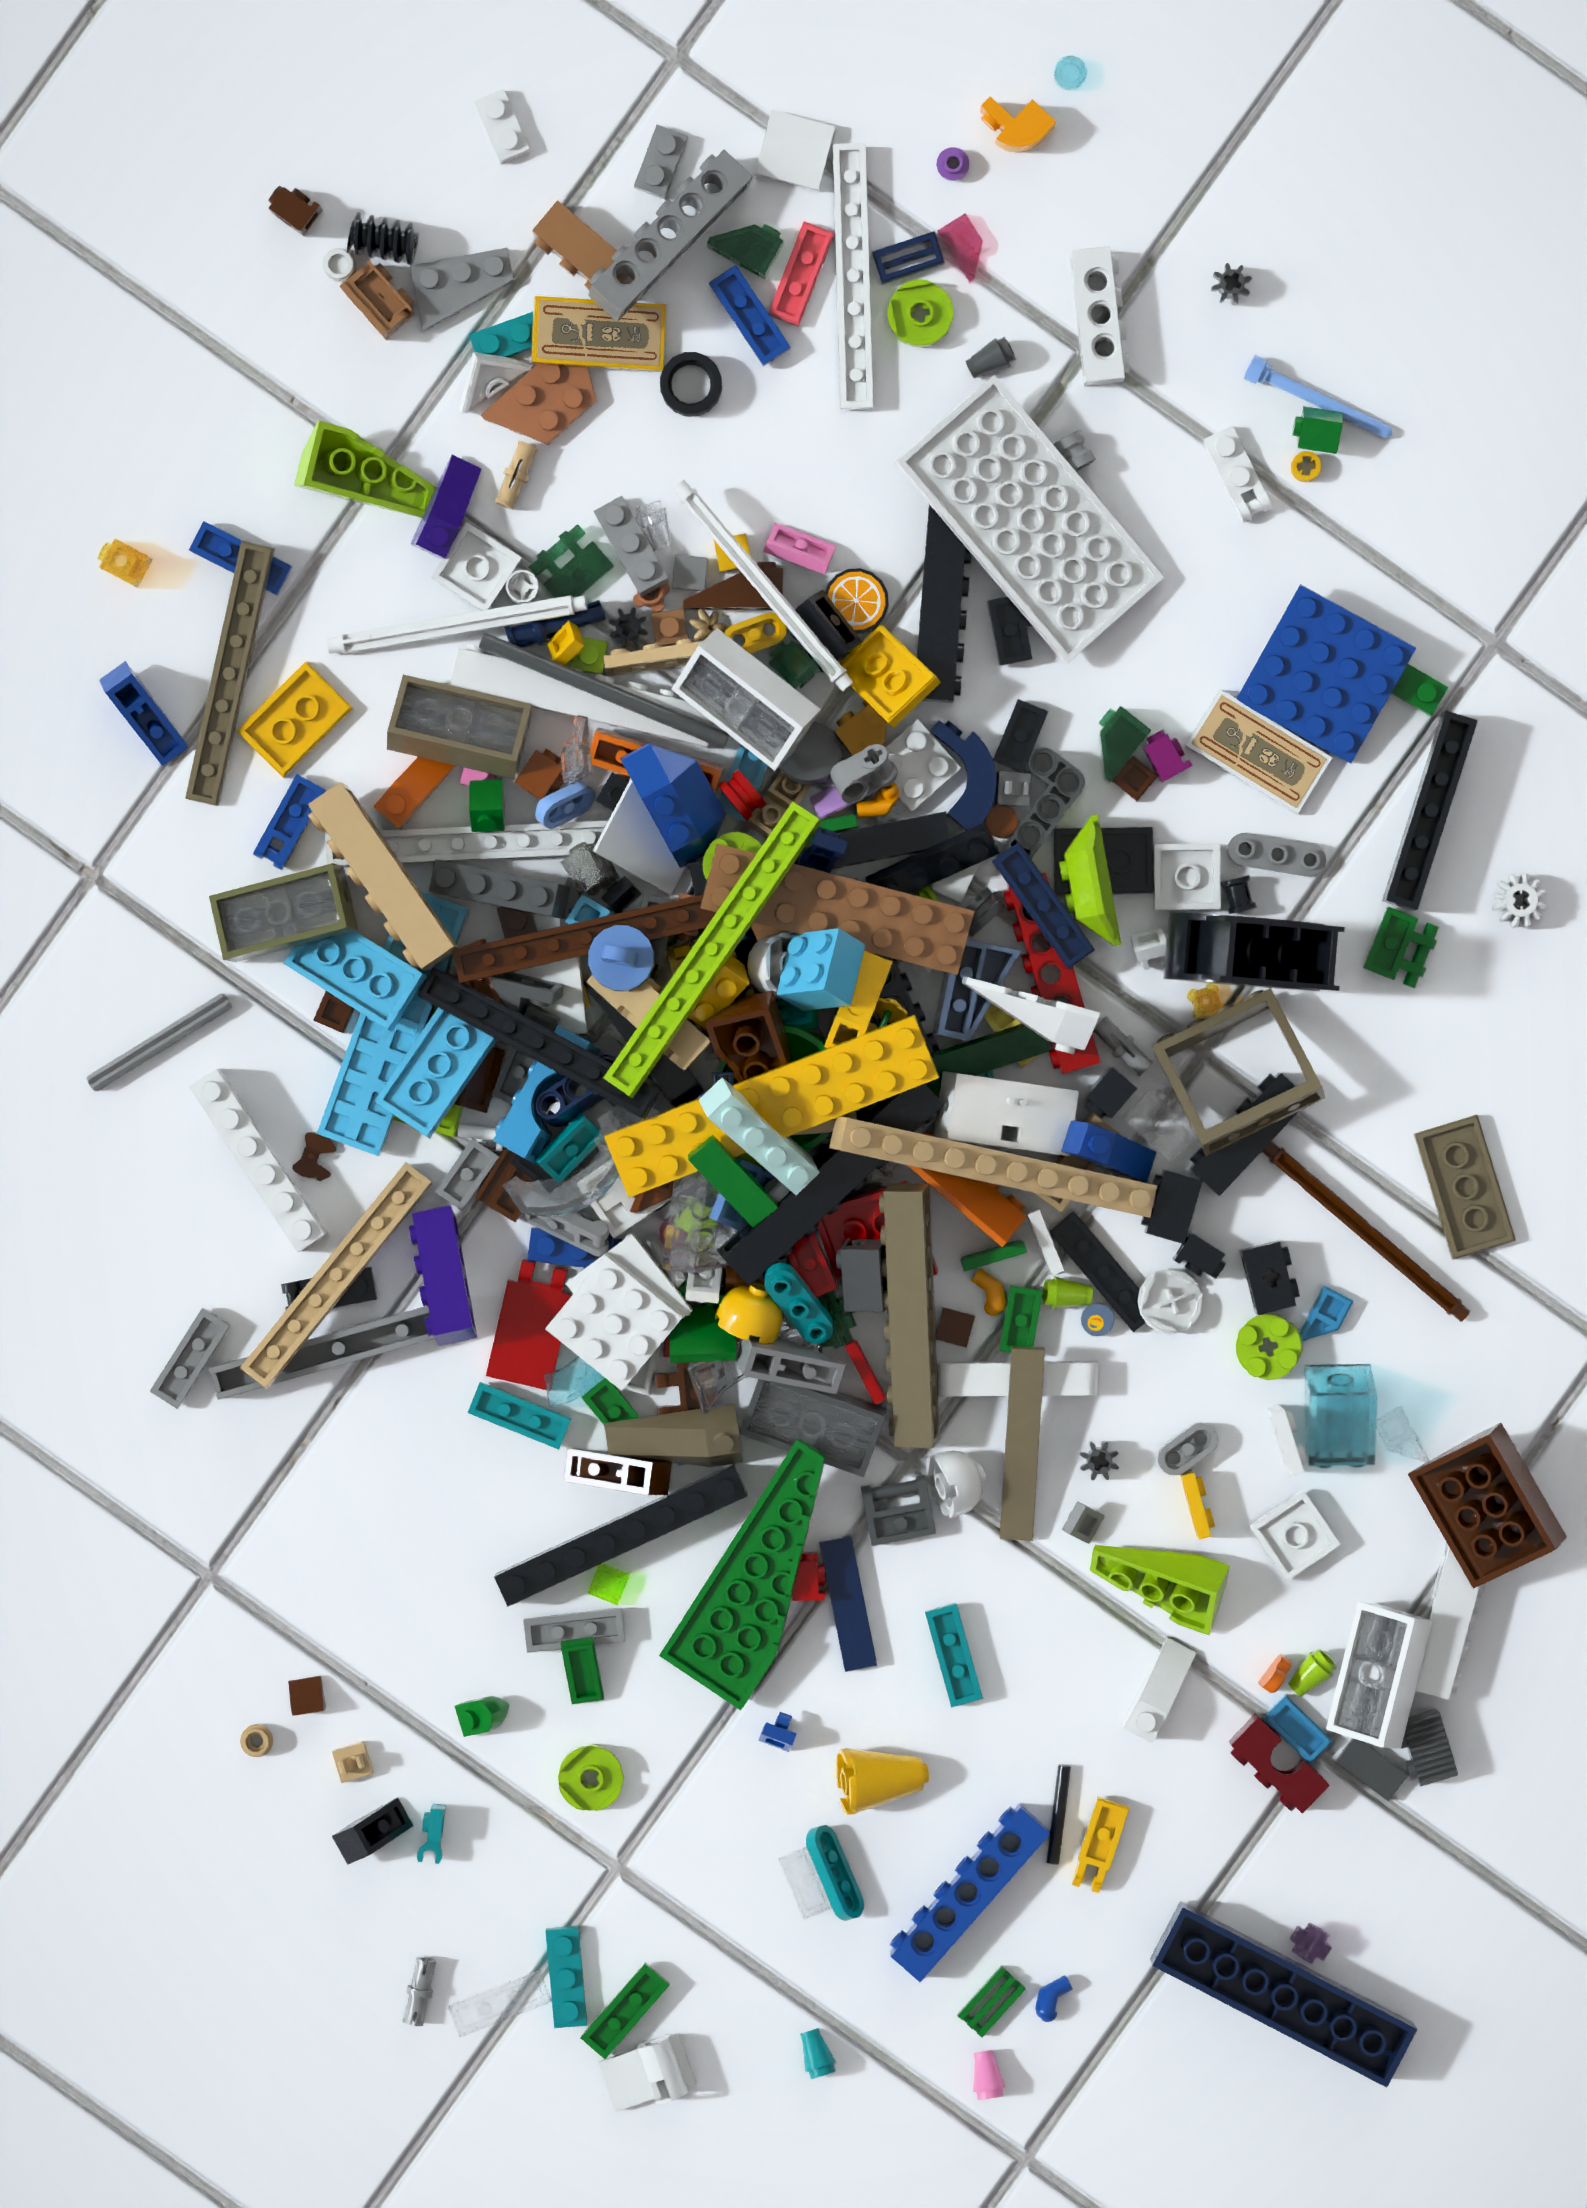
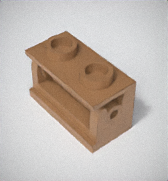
M368 260L367 264L369 266L366 267L364 265L349 279L343 282L340 288L383 338L387 340L415 315V312L410 307L415 302L402 287L398 291L393 288L389 283L393 277L381 263L374 266Z

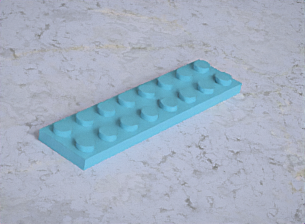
M421 891L457 944L469 908ZM389 934L384 949L410 965L402 953L406 949L401 940L399 942L394 940ZM453 954L434 967L446 973ZM420 967L417 969L425 974L426 978L392 1032L360 1012L317 1134L376 1156L381 1155L395 1115L374 1101L429 1022L434 1005L421 999L418 994L433 968L429 971L422 970Z

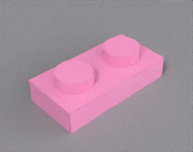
M774 523L763 552L825 575L836 545Z

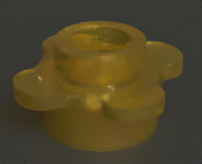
M1209 983L1203 989H1191L1188 992L1187 999L1192 1002L1194 1008L1192 1015L1195 1019H1204L1207 1015L1216 1014L1220 1008L1224 1007L1217 994L1219 991L1217 985ZM1205 998L1209 1001L1207 1005L1202 1003Z

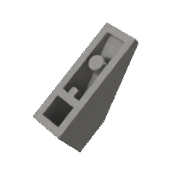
M750 1335L748 1341L742 1339L736 1361L743 1376L837 1394L845 1370V1362L780 1337L775 1342L767 1344L758 1343L760 1337Z

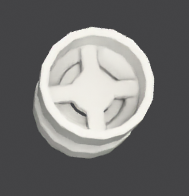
M517 570L508 577L506 590L515 603H529L537 600L540 594V584L535 575L530 571Z

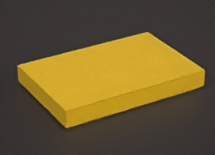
M882 624L877 626L860 645L839 663L843 668H846V674L854 682L850 687L892 728L941 683L937 676Z
M305 661L236 731L284 778L353 708Z

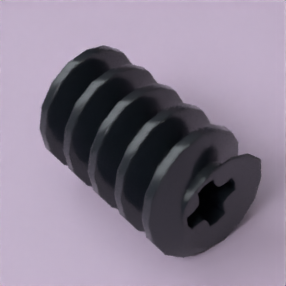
M357 212L350 227L347 253L354 245L355 254L360 256L367 247L370 258H374L380 250L381 259L386 261L393 252L396 263H400L404 255H406L407 264L412 266L416 256L419 232L414 233L412 222H409L405 231L401 230L400 220H396L392 228H388L386 217H383L379 226L375 225L374 215H370L367 222L362 223L361 213Z

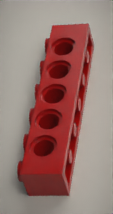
M1046 872L1042 873L1043 877L1049 884ZM1007 884L1008 891L1003 892L1008 911L1014 909L1017 922L1013 923L1012 927L1017 943L1023 941L1027 954L1021 955L1026 974H1033L1035 986L1030 987L1031 993L1047 1000H1053L1055 997L1061 996L1068 1001V1004L1085 1008L1073 966L1067 969L1051 945L1046 952H1038L1033 948V937L1042 932L1033 920H1028L1024 916L1023 905ZM1046 965H1054L1060 972V977L1054 984L1044 982L1041 977L1042 969ZM1093 1034L1085 1050L1075 1049L1074 1055L1055 1050L1056 1043L1052 1042L1054 1049L1048 1050L1053 1069L1060 1068L1061 1074L1101 1063Z

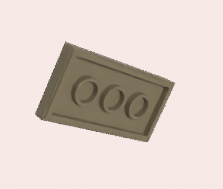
M1475 1114L1414 1133L1413 1135L1451 1259L1454 1260L1516 1241L1478 1115Z

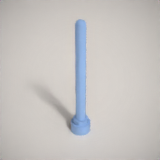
M1254 355L1244 375L1245 380L1254 384L1257 382L1262 384L1267 382L1322 409L1342 412L1343 419L1383 438H1389L1392 435L1393 431L1389 425L1271 370L1272 366L1266 364V359Z

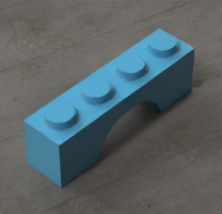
M559 1025L553 1031L597 1056L601 1050ZM534 1061L529 1068L528 1079L523 1088L519 1089L512 1099L510 1111L498 1123L495 1130L496 1136L493 1141L524 1159L537 1164L534 1158L547 1146L552 1135L546 1128L543 1118L537 1113L536 1101L544 1091L565 1077Z

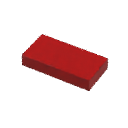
M854 1339L845 1344V1348L874 1404L876 1405L884 1401L886 1395L858 1341Z

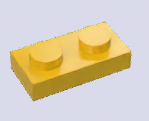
M1193 1470L1180 1474L1196 1537L1199 1540L1212 1537L1209 1528L1215 1527L1211 1509H1204L1201 1497L1207 1495L1202 1476L1196 1477Z

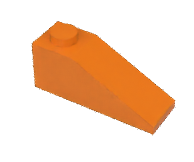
M417 757L373 807L398 829L402 830L456 766Z

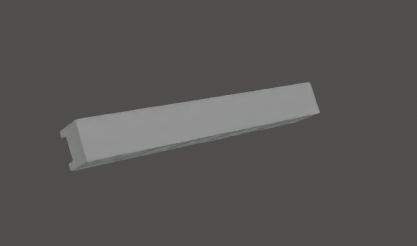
M428 1305L308 1339L272 1384L435 1339L434 1336L429 1337L426 1330L425 1317L430 1316ZM249 1356L209 1368L217 1392V1400L263 1387L240 1369Z

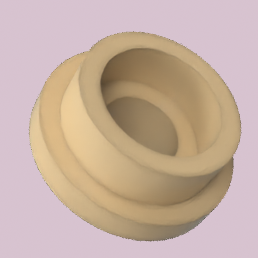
M250 1725L241 1734V1748L251 1757H262L271 1750L273 1735L264 1725ZM253 1735H260L263 1738V1744L255 1746L251 1741Z

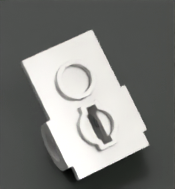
M669 2034L640 2043L636 2049L598 2062L615 2112L655 2099L657 2104L668 2103L685 2096L688 2093V2087L696 2085L680 2034L671 2037Z

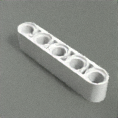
M1010 1361L938 1362V1396H1008ZM1044 1361L1042 1396L1099 1395L1098 1361Z

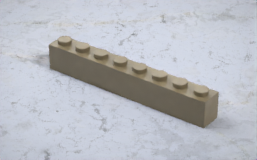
M890 1183L879 1197L880 1213H884L885 1225H882L880 1232L881 1244L886 1245V1258L882 1260V1276L887 1277L888 1290H884L883 1306L884 1309L889 1311V1321H886L884 1330L885 1340L890 1341V1353L886 1357V1371L891 1373L892 1385L888 1386L887 1401L889 1405H893V1417L889 1419V1435L894 1436V1447L934 1448L940 1439L930 1184Z

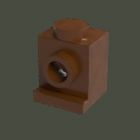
M279 185L268 200L271 203L268 208L270 212L303 237L323 211L321 206L315 201L309 206L308 203L311 199L296 188L290 192L285 187Z

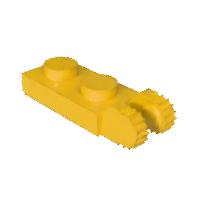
M1097 1796L1077 1858L1079 1862L1074 1873L1072 1885L1080 1886L1085 1876L1086 1866L1090 1864L1098 1867L1096 1875L1092 1880L1091 1891L1100 1892L1106 1871L1110 1870L1129 1806Z

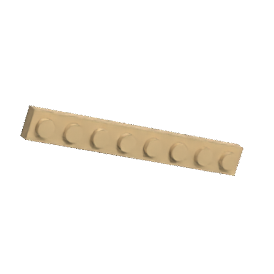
M405 1162L242 1364L240 1369L267 1390L432 1186V1182Z

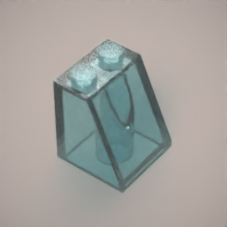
M1304 1365L1305 1443L1308 1465L1319 1468H1329L1334 1465H1348L1354 1468L1375 1465L1377 1392L1371 1365Z

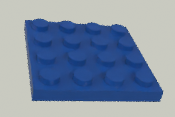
M1300 584L1236 699L1259 714L1341 759L1352 763L1415 652L1416 647Z

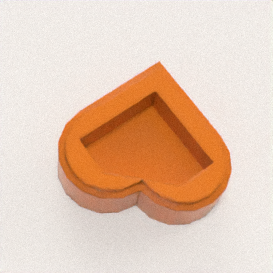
M1280 1654L1258 1681V1684L1269 1693H1275L1283 1684L1286 1674L1292 1665L1291 1661Z

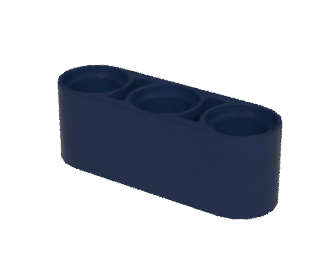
M609 1053L598 1055L612 1064L616 1060V1057ZM565 1077L537 1098L536 1110L549 1125L561 1127L604 1098L588 1089L584 1095L576 1097L575 1092L580 1085ZM560 1102L559 1111L556 1114L548 1115L549 1107L553 1103Z

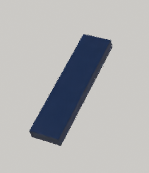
M1019 842L992 860L996 869L1067 969L1095 951L1092 944Z
M852 1536L821 1541L819 1544L845 1672L877 1666Z

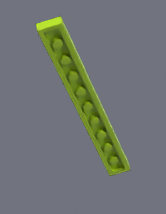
M792 801L603 1077L605 1080L631 1098L635 1096L822 823L819 818Z

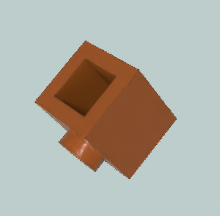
M545 749L543 754L535 750L514 783L541 800L543 797L548 796L550 791L553 793L558 791L564 783L566 777L562 773L565 769L559 765L562 759L548 749Z

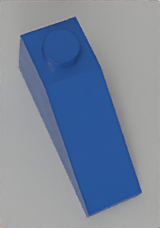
M126 661L99 680L105 694L162 766L189 748L188 744Z
M1073 1120L1070 1122L1061 1150L1063 1153L1144 1183L1148 1181L1157 1153L1112 1131L1090 1123Z

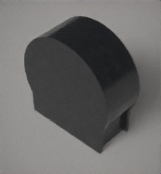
M1169 912L1163 979L1302 991H1339L1340 986L1334 985L1338 932H1344L1345 927L1268 918Z

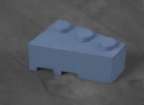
M967 939L958 975L947 972L944 974L932 1033L970 1041L991 1002L962 984L963 977L1002 986L1006 975L1021 951Z

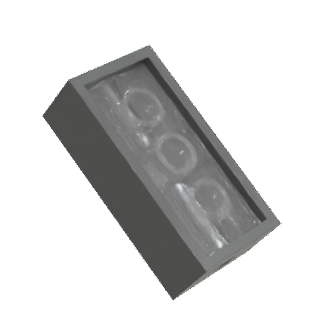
M758 1379L739 1434L790 1451L795 1441L801 1438L826 1455L825 1464L864 1477L883 1426L887 1408L837 1391V1394Z

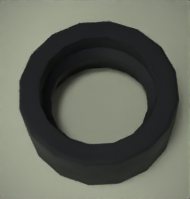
M683 352L672 357L664 366L660 376V392L666 405L675 413L686 417L700 416L709 412L718 403L722 392V377L717 365L708 356L698 352ZM686 365H696L707 372L710 378V390L702 401L687 404L680 401L674 395L672 379L679 368Z

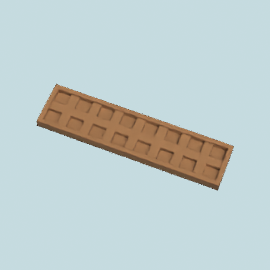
M716 844L700 908L717 912L756 854ZM793 864L754 922L801 935L805 932L840 928L864 943V950L870 953L958 975L974 911Z

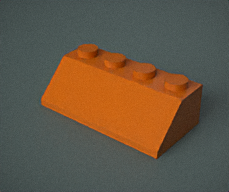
M926 1129V1131H925L923 1134H924V1135L933 1136V1135H934V1132L931 1134V1133ZM907 1165L1001 1247L1008 1242L1027 1217L1022 1212L1026 1206L1012 1194L1006 1199L997 1191L1000 1185Z

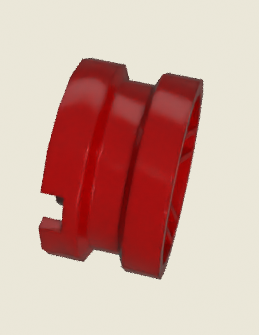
M737 769L732 773L733 778L728 782L724 780L718 787L747 821L753 816L752 812L757 808L761 810L767 803L742 772Z

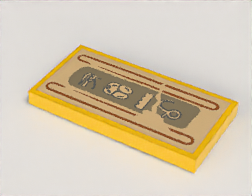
M534 296L531 363L662 372L664 365L666 304L636 303L616 322L592 299Z

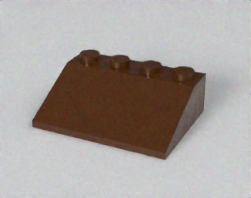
M1498 1423L1470 1437L1408 1473L1410 1480L1473 1589L1556 1550L1567 1538L1502 1423Z

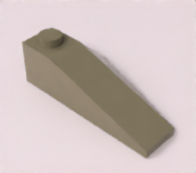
M735 1404L604 1423L609 1455L706 1467L743 1462Z

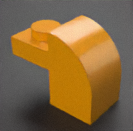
M990 96L980 108V112L983 114L981 120L992 131L995 132L997 129L1001 131L996 138L995 144L1009 152L1020 153L1035 148L1056 126V121L1033 99L1015 118Z

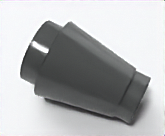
M1004 336L999 340L994 338L965 362L975 379L978 376L1011 367L1010 363L1017 359L1008 340Z

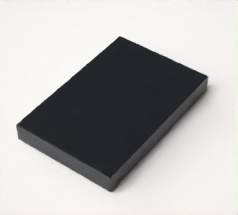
M1153 827L1101 828L1112 894L1154 893ZM1082 828L1053 829L1054 892L1056 895L1070 894L1068 881H1062L1059 862L1064 861L1063 854Z

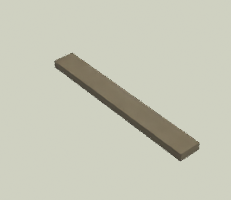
M241 541L185 799L219 806L275 548Z

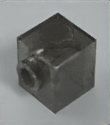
M582 842L574 846L569 851L570 856L561 862L580 896L597 895L620 878L612 862L593 852L596 844Z

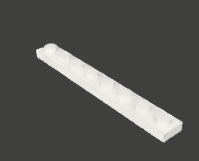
M866 143L833 144L840 410L873 409Z

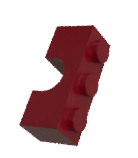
M1255 1713L1229 1740L1230 1745L1234 1748L1230 1753L1243 1766L1249 1762L1257 1770L1254 1774L1255 1778L1267 1789L1273 1785L1281 1793L1278 1799L1291 1812L1297 1808L1303 1814L1330 1785L1304 1759L1289 1770L1275 1768L1271 1763V1754L1282 1739Z

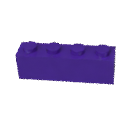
M451 1205L412 1213L414 1225L409 1226V1233L412 1244L418 1245L419 1255L414 1256V1262L418 1276L423 1275L425 1285L419 1287L423 1306L428 1305L430 1316L425 1317L428 1336H434L439 1346L478 1338L457 1218Z

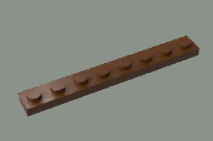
M702 894L453 950L452 952L459 983H465L588 955L594 938L604 929L614 925H629L640 930L651 941L705 929L716 912L700 908L703 898Z

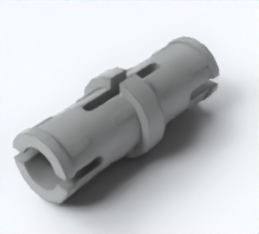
M1107 1016L1094 1028L1093 1032L1113 1050L1111 1054L1115 1058L1119 1056L1139 1077L1153 1064V1061L1133 1043L1134 1038L1131 1035L1126 1036ZM1112 1035H1114L1134 1055V1057L1129 1055L1125 1051V1049L1121 1047L1112 1038Z
M416 1957L412 1983L408 1985L406 1991L409 1997L402 2020L405 2024H412L414 2012H416L414 2026H423L424 2024L423 2020L428 1998L432 1997L433 1993L430 1987L435 1965L437 1964V1961L428 1958L426 1969L423 1971L425 1957Z

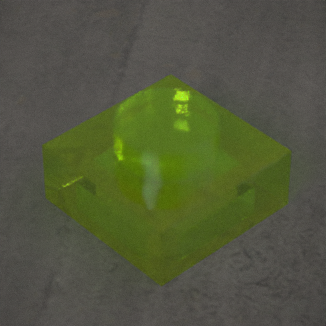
M602 1563L598 1565L587 1594L618 1606L630 1574Z

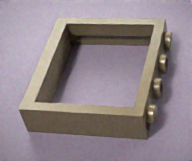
M1271 988L1265 991H1255L1248 995L1245 1001L1235 1006L1232 1004L1220 1008L1216 1015L1206 1020H1195L1185 1030L1177 1034L1170 1033L1158 1039L1156 1044L1152 1045L1155 1057L1206 1156L1325 1099L1323 1087ZM1269 1009L1306 1082L1206 1130L1169 1057Z

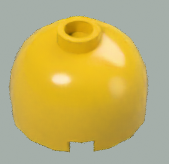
M752 1283L751 1286L743 1285L730 1290L721 1300L715 1320L719 1319V1327L731 1335L747 1341L750 1335L760 1337L758 1343L767 1344L777 1340L782 1326L783 1315L782 1310L766 1291L765 1285Z

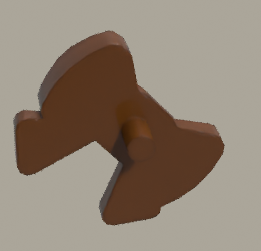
M307 1132L305 1134L306 1147L301 1159L293 1164L292 1169L303 1177H316L318 1181H322L330 1177L331 1173L317 1163L319 1155L336 1152V1147L330 1139H326L324 1136L314 1132Z

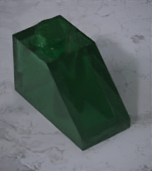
M753 224L709 237L707 248L765 280L784 246V240L779 238L781 233L773 227L764 224L761 228Z
M782 641L769 653L772 660L768 662V666L797 691L819 672V666L793 641L788 645Z
M1122 706L1116 712L1110 708L1098 723L1103 727L1098 736L1103 780L1108 784L1151 732L1150 728Z

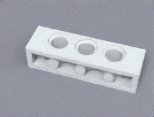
M1110 246L1071 250L1069 258L1084 386L1123 382L1125 378L1124 373L1130 372L1128 353H1122L1121 340H1126V327L1124 320H1118L1117 307H1123L1121 287H1115L1114 274H1119L1117 254L1111 255ZM1093 275H1099L1105 280L1106 287L1103 290L1094 291L1088 286V278ZM1096 308H1103L1108 312L1109 320L1104 324H1098L1092 319L1091 312ZM1099 341H1107L1112 345L1113 353L1110 356L1102 357L1096 353L1095 344Z

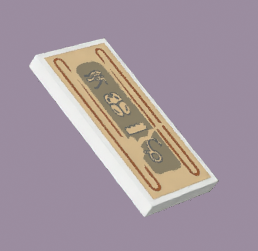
M1221 689L1217 692L1185 745L1295 814L1300 812L1332 759L1326 753L1252 710Z

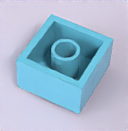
M840 928L805 932L802 935L791 934L776 995L802 1011L851 1006L865 944Z

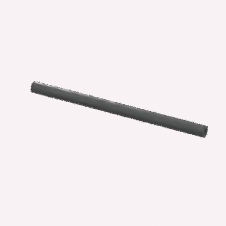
M484 633L480 641L479 648L695 738L724 749L729 734L510 642L488 633Z

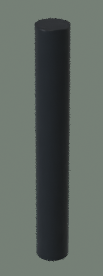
M1058 1764L1046 1863L1058 1865L1060 1862L1071 1766Z

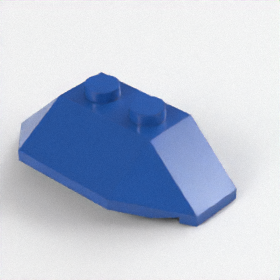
M650 742L621 757L620 759L679 867L682 868L687 863H691L704 856L711 842L716 839L726 813L696 758L659 747Z

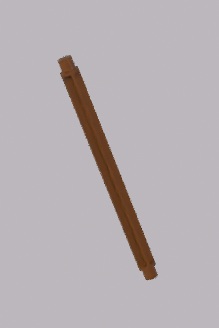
M1271 1141L1262 1152L1270 1158L1269 1162L1275 1164L1292 1180L1296 1181L1306 1192L1441 1306L1449 1316L1452 1314L1462 1322L1471 1311L1462 1304L1460 1298H1456L1438 1281L1434 1280L1430 1274L1381 1232L1371 1226L1367 1220L1318 1178L1308 1172L1283 1147L1280 1148Z

